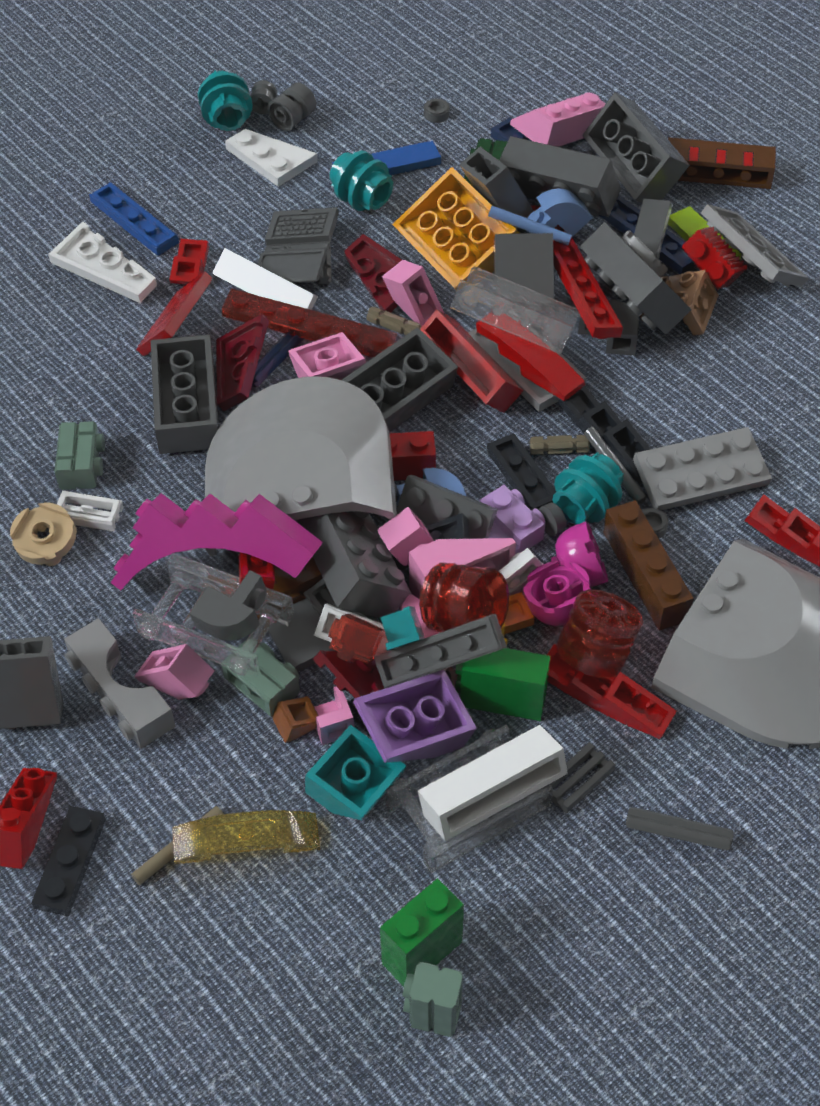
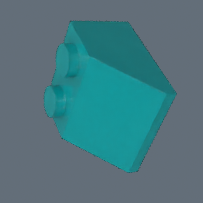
M350 724L305 775V793L333 814L362 821L405 771L407 765L401 761L385 763L374 741Z

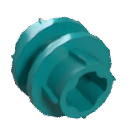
M214 70V73L210 74L199 87L197 93L198 102L201 107L202 117L207 124L224 131H236L250 117L253 109L252 98L249 94L248 85L239 75L228 71Z
M364 150L353 153L345 152L334 161L330 171L331 186L334 187L336 197L341 201L348 202L353 209L358 211L379 209L388 201L392 194L393 181L391 179L392 176L389 174V169L384 162L378 159L374 160L372 154Z
M599 452L592 457L587 455L577 456L569 464L568 469H564L555 477L554 486L556 493L553 495V503L561 508L566 520L570 523L577 525L585 521L590 523L600 522L606 516V509L615 507L621 501L623 494L621 484L624 480V473H622L619 466L611 458L599 454Z

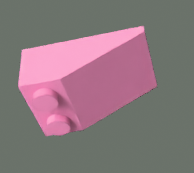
M513 538L438 539L428 544H421L414 550L409 551V590L413 596L439 612H444L481 596L476 589L484 583V580L489 575L497 573L509 563L510 559L515 555L516 542Z

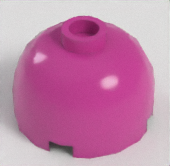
M587 521L565 530L557 539L555 544L556 556L552 557L551 561H559L560 566L564 565L567 568H572L569 562L578 564L587 572L591 587L608 582L609 579L604 561H601L598 544Z
M551 561L537 567L528 575V583L524 586L523 590L525 600L532 615L544 624L566 626L574 623L585 614L591 602L590 579L585 569L578 564L569 562L572 568H567L564 565L560 566L559 561Z

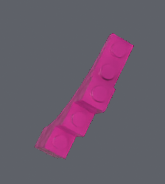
M160 493L153 501L147 498L135 513L140 518L133 526V529L138 532L130 544L134 550L129 556L125 553L116 563L113 569L117 571V574L110 583L119 590H122L139 571L152 562L175 552L198 548L227 549L250 554L274 564L296 578L323 542L261 494H258L251 503L245 499L237 511L234 512L212 494H208L201 502L195 499L187 511H184Z

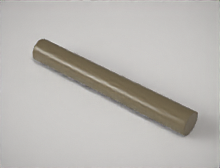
M217 806L212 808L131 873L135 882L138 885L144 883L222 820L225 816L221 809Z

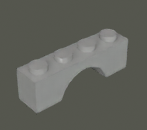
M99 618L64 638L68 650L64 656L68 664L74 671L79 669L84 675L82 680L91 694L95 692L99 694L102 698L99 700L100 704L109 717L113 715L117 717L120 721L118 727L128 741L134 739L140 749L176 727L172 709L153 686L129 688L120 685L112 679L113 670L121 660V655L116 639Z

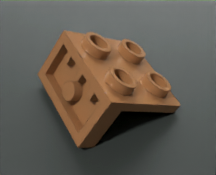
M706 270L688 271L679 275L661 277L691 308V311L683 318V321L688 325L693 336L704 334L719 296ZM644 313L639 316L640 319L645 315Z

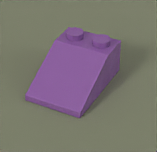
M445 670L355 698L353 701L385 763L435 758L458 750L465 746L477 729Z

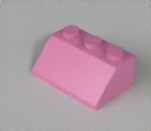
M589 92L532 110L512 119L510 125L534 142L559 147L583 139L582 135L606 103L600 100L596 94Z

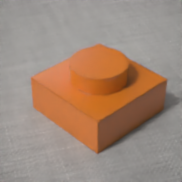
M522 592L491 601L492 613L496 614L498 622L505 624L504 634L534 625L535 617L532 615Z

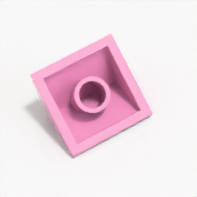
M343 332L288 350L298 378L317 376L342 380L366 363L365 358Z

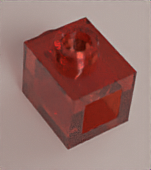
M348 613L342 615L341 619L336 618L328 635V637L332 638L329 648L338 651L336 656L345 661L355 663L356 660H360L364 663H369L374 660L385 631L384 628Z

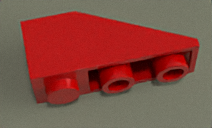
M23 768L0 804V866L23 869L36 846L56 783L57 772L45 771L40 768Z

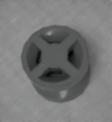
M261 80L254 83L250 95L253 105L252 110L258 114H268L269 102L277 97V89L271 82Z

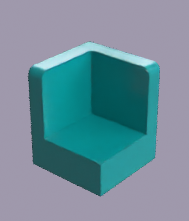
M408 606L401 611L380 617L388 643L385 644L387 650H394L425 639L415 607Z

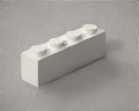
M538 725L418 790L423 815L444 841H447L568 774L564 748L541 725Z

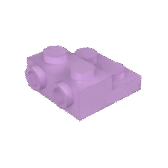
M502 485L480 499L479 502L498 509L488 538H513L516 542L515 554L523 552L526 548L530 549L544 539L545 518L543 514L536 508L530 510L525 505L524 498L517 489L510 491L505 485Z

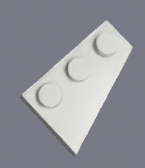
M247 129L242 130L225 141L226 149L278 187L318 162L317 153Z

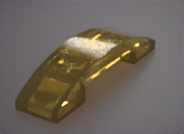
M289 810L240 812L207 817L172 827L175 864L211 861V855L283 848L284 853L320 850L316 813Z

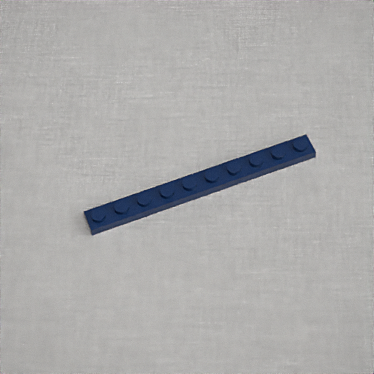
M511 117L491 128V137L494 140L508 142L510 136L532 141L510 125ZM618 195L609 217L599 216L623 234L627 231H631L634 234L640 209ZM666 229L659 260L678 274L688 272L697 265L681 248L685 242Z

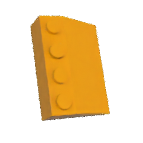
M453 167L392 224L456 291L494 272L495 234H520L513 225L489 217L488 214L492 205Z

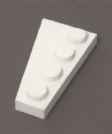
M85 222L79 224L48 254L50 263L138 303H141L157 287L156 278L135 261L126 259L123 256V252L117 247L112 248L108 245L105 238L99 233L94 234Z

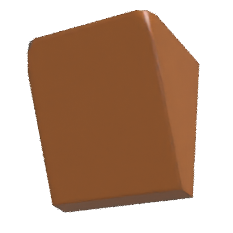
M309 696L278 702L273 714V721L283 741L287 743L316 729V716L319 715Z

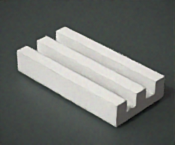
M62 491L57 505L63 507L68 512L75 525L113 532L116 528L115 522H118L120 518L119 512H122L124 508L122 500ZM65 503L77 504V505H81V507H80V506H74V505H68V504H65ZM93 507H94V508H100V509L111 510V512L93 509Z

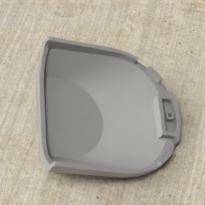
M317 376L300 377L271 385L241 403L230 413L217 430L206 457L205 497L208 494H212L236 512L245 499L251 503L258 494H261L293 520L348 511L373 513L391 520L397 515L391 441L383 414L367 393L339 379ZM205 548L209 556L217 555V549Z
M745 539L733 541L674 632L653 677L652 688L755 741L781 748H788L789 744H809V749L820 748V578Z

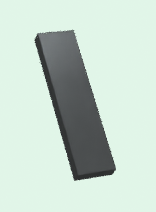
M493 614L374 656L384 689L493 653L507 648L497 616Z

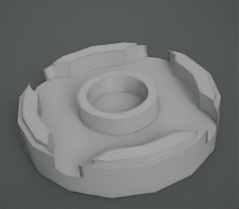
M627 231L621 237L660 278L668 271V268L663 263L660 264L661 262L631 231Z

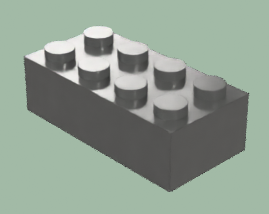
M615 92L582 135L600 157L611 159L618 180L632 197L643 203V199L662 200L690 166L635 101Z
M510 136L499 159L501 163L508 167L525 197L537 200L536 197L545 191L558 188L566 189L575 194L586 205L592 216L602 215L609 217L621 191L611 159Z
M605 222L580 246L588 255L584 260L595 271L601 268L598 275L609 286L613 283L616 284L612 288L613 291L623 301L629 298L630 300L627 302V305L638 316L644 313L645 315L641 319L652 330L658 327L666 335L691 311V308Z
M417 327L346 376L342 381L358 387L374 400L383 414L389 432H391L452 388L458 366Z
M210 334L150 340L154 428L159 454L209 449L212 439L219 429L214 356Z
M337 512L295 520L323 542L313 555V558L337 608L380 618L395 613L411 593L404 580L403 573L398 569L392 553L388 550L378 533L379 528L375 525L368 512Z

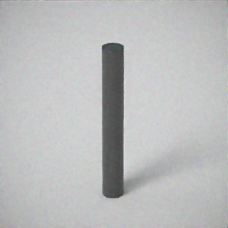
M594 427L588 428L584 432L586 438L599 454L608 456L619 466L622 473H624L622 485L633 500L637 501L638 505L642 504L647 499L645 493Z

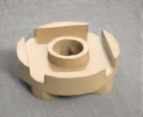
M40 503V507L32 510L27 508L18 514L11 525L10 537L18 555L26 562L54 566L72 548L76 539L77 528L63 507L54 503ZM48 528L50 534L45 538L39 539L37 532H44Z

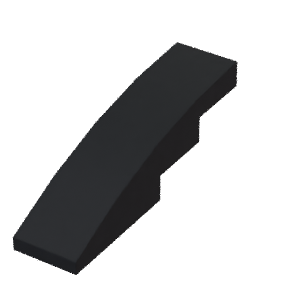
M586 386L566 401L559 399L557 403L583 433L588 428L594 427L632 478L642 483L633 457L635 453L650 450L651 448L629 420L626 419L621 422L606 401L599 404Z

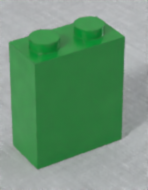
M504 648L456 665V674L458 676L455 690L457 693H461L460 699L465 708L541 721L547 693L551 656Z
M438 878L380 926L382 965L403 987L407 974L414 975L416 966L420 962L437 965L463 941L464 904Z

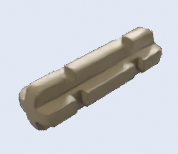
M374 306L370 307L366 317L367 321L380 324L382 327L401 334L404 333V335H407L417 327L419 329L422 327L417 322L408 321L406 318L387 311L384 312L382 309Z
M584 434L576 435V438H572V435L547 436V439H543V436H534L530 438L529 448L532 455H542L543 451H547V454L572 453V450H576V453H587L590 449V442Z

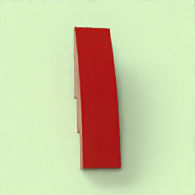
M498 308L476 322L477 332L498 344L499 354L519 365L521 376L561 400L566 401L585 386L584 379L559 354L533 332Z
M763 494L744 521L772 541L820 567V526L796 508L788 513Z
M555 643L546 654L551 656L548 675L549 683L594 710L629 727L660 739L677 710L622 672L614 676L588 657L581 662Z

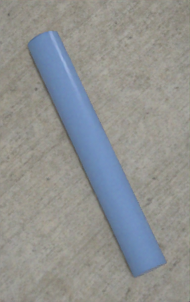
M491 206L488 214L491 218L532 233H553L554 241L567 246L572 236L571 234L495 206Z

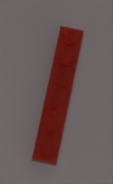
M233 288L230 289L222 307L223 317L246 323L263 314L269 319L267 329L289 333L293 336L297 335L300 338L317 341L343 332L361 354L370 357L377 356L397 341L398 333Z

